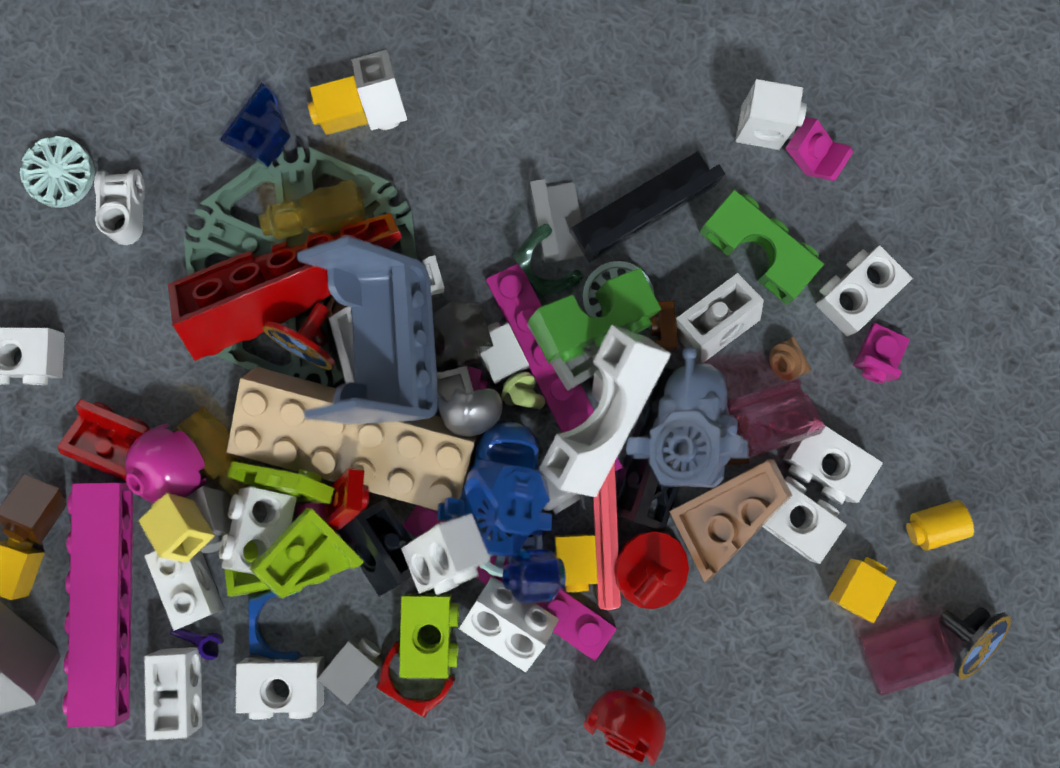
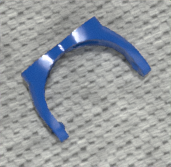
M271 590L259 595H251L249 597L250 655L259 654L273 660L289 659V661L300 659L299 651L280 652L274 650L265 642L258 626L261 610L265 603L276 595Z

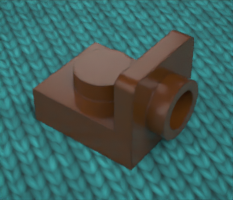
M674 300L658 302L661 310L650 319L652 323L650 326L651 335L658 336L659 341H653L667 352H675L678 348Z

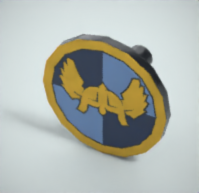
M981 607L963 621L949 610L941 614L938 622L966 643L954 665L953 673L962 680L970 677L995 653L1010 628L1011 618L1009 615L1002 612L991 618L989 612Z

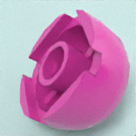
M168 424L156 426L142 434L134 441L126 454L125 471L128 487L133 493L151 503L162 498L166 493L186 498L190 493L202 486L204 487L206 484V478L200 481L199 470L203 469L205 464L197 446L180 429L174 433L166 429L170 426Z

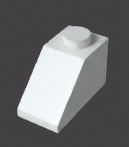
M388 50L352 59L357 90L370 129L380 128L388 130L398 126L400 122L406 121L405 108Z

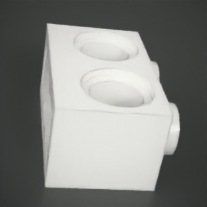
M880 245L869 253L862 249L846 264L850 271L842 279L835 275L819 290L823 297L815 305L847 337L858 332L913 279ZM868 268H873L879 273V284H874L869 280L867 276ZM841 293L847 294L852 298L854 304L852 311H848L841 306L839 300Z
M254 487L239 489L238 495H233L229 505L228 517L232 519L229 535L225 534L220 544L219 558L223 559L221 568L254 574L249 568L291 525L297 497ZM257 501L262 502L267 509V516L261 523L256 521L252 514V508ZM250 540L258 547V556L252 563L246 561L243 555L244 546Z
M472 514L439 524L401 548L419 594L433 588L436 595L459 586L460 583L478 576L476 568L490 561Z
M492 576L459 629L516 667L527 672L546 646L559 619Z
M198 647L160 649L145 656L146 740L188 738L202 727L201 655L199 654Z

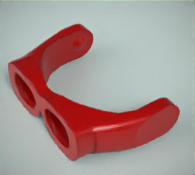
M396 641L383 662L380 680L376 688L425 718L428 712L445 698L456 678L451 675L445 681L442 691L433 698L414 700L403 696L394 686L390 675L391 660L399 652L400 643Z

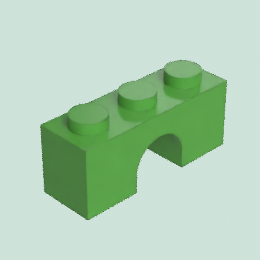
M734 190L705 223L699 233L726 256H729L738 245L745 242H754L761 245L767 252L769 262L766 271L757 281L787 305L800 294L824 263L818 259L819 255L814 248L804 242L799 243L788 234V228L776 218L769 219L759 210L758 203L752 197L744 193L740 195Z
M641 268L606 281L595 293L601 306V317H591L585 314L578 306L574 295L540 307L528 320V323L548 363L560 358L563 363L570 362L585 354L583 348L596 344L597 348L600 349L611 325L634 333H638L652 325L650 319L661 310V307Z

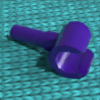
M171 628L170 635L198 646L199 654L207 660L216 659L219 654L208 651L205 645L206 641L213 640L219 644L224 642L223 637L214 632L203 636L183 628L177 630Z

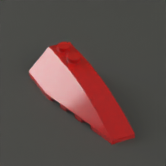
M391 213L344 225L340 229V234L331 236V234L323 233V231L308 235L307 241L297 246L289 247L287 242L272 245L271 253L255 257L252 251L245 252L168 283L172 326L194 361L205 356H214L229 346L258 337L264 332L262 327L267 321L281 324L331 295L328 289V270L298 261V252L347 236L388 250L402 238Z

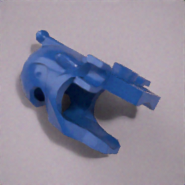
M500 422L484 432L478 441L475 463L470 466V472L467 475L461 500L446 498L445 503H439L437 520L451 521L472 514L488 554L506 557L517 555L530 534L540 536L543 534V530H552V514L540 513L550 501L547 480L538 470L539 447L533 432L528 427L516 422Z

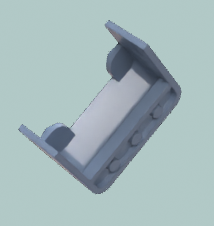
M349 236L298 252V261L328 270V289L331 295L340 304L352 307L355 383L350 382L340 385L336 389L333 404L304 410L305 419L342 424L416 421L433 417L438 409V388L431 282L426 267L419 260Z

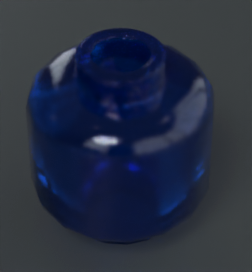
M550 549L517 551L511 557L509 565L503 568L504 587L507 591L511 590L513 597L519 603L552 601L558 595L559 590H562L565 586L566 571L564 563Z

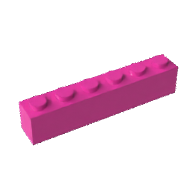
M127 483L72 484V492L69 494L67 501L68 512L71 515V531L67 536L66 546L68 553L71 554L70 571L67 574L65 583L66 591L70 594L69 611L65 617V631L69 634V646L64 658V671L68 674V690L63 699V712L67 715V727H114L130 718L133 492Z

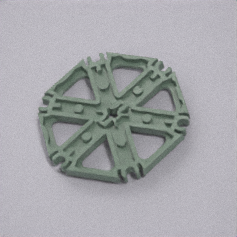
M298 147V159L294 163L287 162V156L283 149L278 150L277 161L279 165L276 166L275 155L271 151L200 203L203 207L212 209L214 211L212 214L203 209L195 210L194 213L197 216L205 219V226L201 230H194L190 227L186 229L189 235L200 240V242H192L184 238L187 276L205 269L208 259L216 254L231 258L252 251L256 257L271 253L272 245L287 242L289 247L304 244L307 241L308 235L322 231L323 233L331 234V236L340 234V229L344 225L391 213L402 236L400 239L402 255L418 260L413 213L410 211L404 216L410 209L406 201L397 207L389 205L390 200L398 194V191L394 186H391L390 181L310 147L309 163L304 149ZM330 175L364 191L365 199L320 230L316 183L320 177ZM265 182L275 185L280 237L236 219L231 213L232 207L237 201ZM329 295L328 297H326L318 303L326 306L328 303L327 300L329 301L332 295ZM314 306L289 319V328L298 333ZM327 317L321 328L326 333L328 341L321 348L334 359L336 364L333 369L320 368L292 353V361L288 365L278 366L248 353L244 347V341L229 346L215 355L250 371L260 367L293 377L300 375V379L308 381L313 375H319L321 384L326 386L331 384L328 374L330 371L334 378L333 386L336 387L345 380L340 359L334 355L332 350L330 322Z

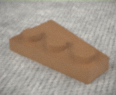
M771 459L669 512L704 583H706L728 563L793 495L774 459Z

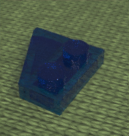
M260 83L219 139L229 149L267 167L281 155L284 145L291 137L274 92L264 83Z

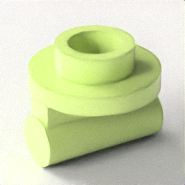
M516 373L505 381L501 398L507 405H519L533 409H541L545 405L544 396L537 394L533 390L536 380L530 373Z

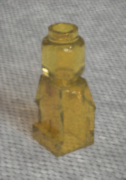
M353 179L340 182L339 185L331 187H320L297 199L298 203L290 200L270 205L265 213L259 214V223L265 236L273 235L276 239L300 235L303 233L304 228L311 233L322 231L337 233L344 225L367 219L361 189Z
M202 407L177 425L174 432L180 429L186 433L197 446L204 460L205 467L199 470V472L213 480L220 476L219 484L232 497L234 494L238 495L239 489L252 487L226 477L232 461L249 463L245 459L237 460L239 455L227 452L230 432L208 410Z

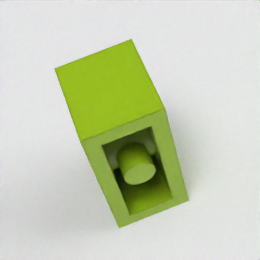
M406 592L401 596L399 678L448 679L451 667H458V643H451L452 627L459 626V603H452V593L436 595V593L419 594L418 592ZM424 625H434L440 631L441 640L436 644L426 643L420 634L421 627Z

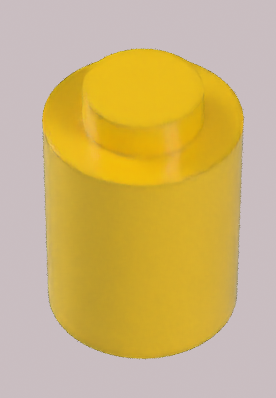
M958 499L912 513L910 515V523L906 524L911 542L915 546L919 545L924 551L967 539L974 535L971 515L963 502Z

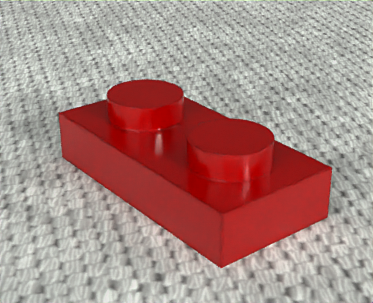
M348 468L331 486L335 489L330 504H326L325 522L331 529L340 530L356 517L362 509L366 508L369 498V486L364 484L365 471Z

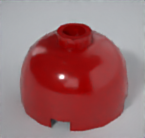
M633 687L631 692L623 689L607 691L594 703L583 724L592 735L596 728L605 733L604 737L608 740L605 744L619 753L641 763L645 756H647L650 765L655 764L666 737V723L660 710L652 704L654 697L638 687Z

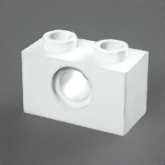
M756 79L741 106L735 142L780 150L787 139H792L796 126L801 127L807 108V103L801 102L803 87Z
M737 273L676 318L677 339L685 348L693 347L697 353L695 359L699 363H704L761 320L764 300Z
M0 328V385H9L10 378H23V384L48 385V378H63L65 333L50 328ZM20 349L22 357L20 362L15 365L14 355Z
M817 420L807 421L782 461L791 466L788 470L790 474L805 483H809L811 479L824 487L821 492L824 496L840 505L844 501L858 503L883 462ZM827 454L833 456L837 464L836 470L832 475L826 474L822 468V460Z
M787 476L785 482L793 496L762 527L809 561L820 564L847 524L837 518L840 512L821 499L817 503L804 495L807 489L801 483ZM800 506L804 510L806 518L802 526L795 528L790 521V513L795 507Z
M201 550L187 563L160 558L156 551L144 556L173 630L224 610Z
M266 657L243 659L236 664V713H249L250 719H268L273 717V713H289V718L291 719L312 717L313 712H317L324 705V685L317 680L324 671V657H300V659L289 661V659L273 660ZM275 679H281L287 683L289 687L288 697H281L276 694L273 688Z

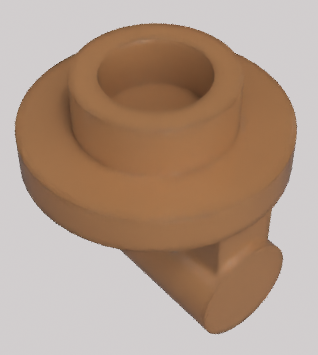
M795 337L774 346L770 351L769 363L771 369L783 380L791 381L812 371Z

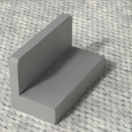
M545 179L530 181V194L544 264L585 256L569 232L571 227L582 221L575 184L566 183L547 187Z

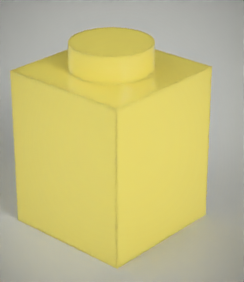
M166 493L162 498L155 501L151 509L138 520L160 558L187 563L215 536L194 500Z

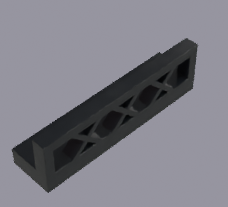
M699 151L574 225L570 228L569 232L590 263L715 187L725 175V172L720 164L709 169Z
M663 368L640 412L632 437L651 439L650 430L659 416V401L664 397L666 383L675 371L674 369ZM626 454L623 468L616 484L617 515L665 531L670 516L669 511L672 510L679 486L661 485L650 465V458L635 459L634 455ZM657 498L659 505L653 520L648 518L647 515L652 501Z

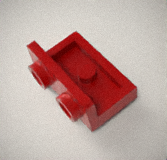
M79 399L75 405L79 416L57 445L59 453L126 482V454L134 441L150 430L149 426L136 417H129L127 419L117 415L110 407L101 402H94L92 404Z

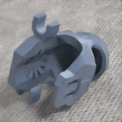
M686 347L683 350L685 365L676 369L666 383L664 397L659 401V416L650 430L651 439L641 437L627 438L626 454L634 455L635 459L650 458V465L659 483L663 486L716 487L724 480L725 465L731 458H748V441L742 440V436H737L738 420L729 415L725 377L714 366L705 363H695L694 359L697 353L693 347Z

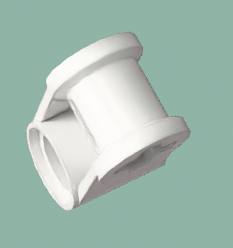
M131 169L126 174H108L107 171H98L94 180L96 226L102 233L121 245L133 244L139 240L143 231V201L145 198L143 176L138 169ZM125 218L124 225L120 229L115 230L117 221Z

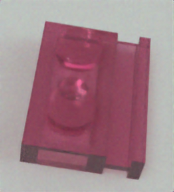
M799 378L727 402L729 413L738 420V435L742 436V440L748 441L749 457L819 435L824 430L825 425L808 394L803 393Z
M930 614L858 637L865 652L864 656L876 692L879 695H887L953 673L955 664L946 637L941 632L938 623L940 620L937 615Z

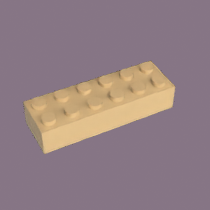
M260 367L254 368L240 378L227 447L228 453L299 472L300 469L307 470L322 476V479L336 482L348 468L365 471L364 484L369 486V492L437 511L438 504L445 503L446 498L461 500L479 435L460 436L454 434L446 428L442 417L435 415L431 418L416 421L342 424L305 419L304 410L333 404L337 388Z

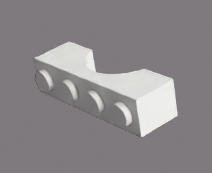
M611 325L593 361L602 373L604 385L602 397L596 410L582 425L571 431L556 434L539 468L559 490L592 497L597 496L671 355L649 338Z

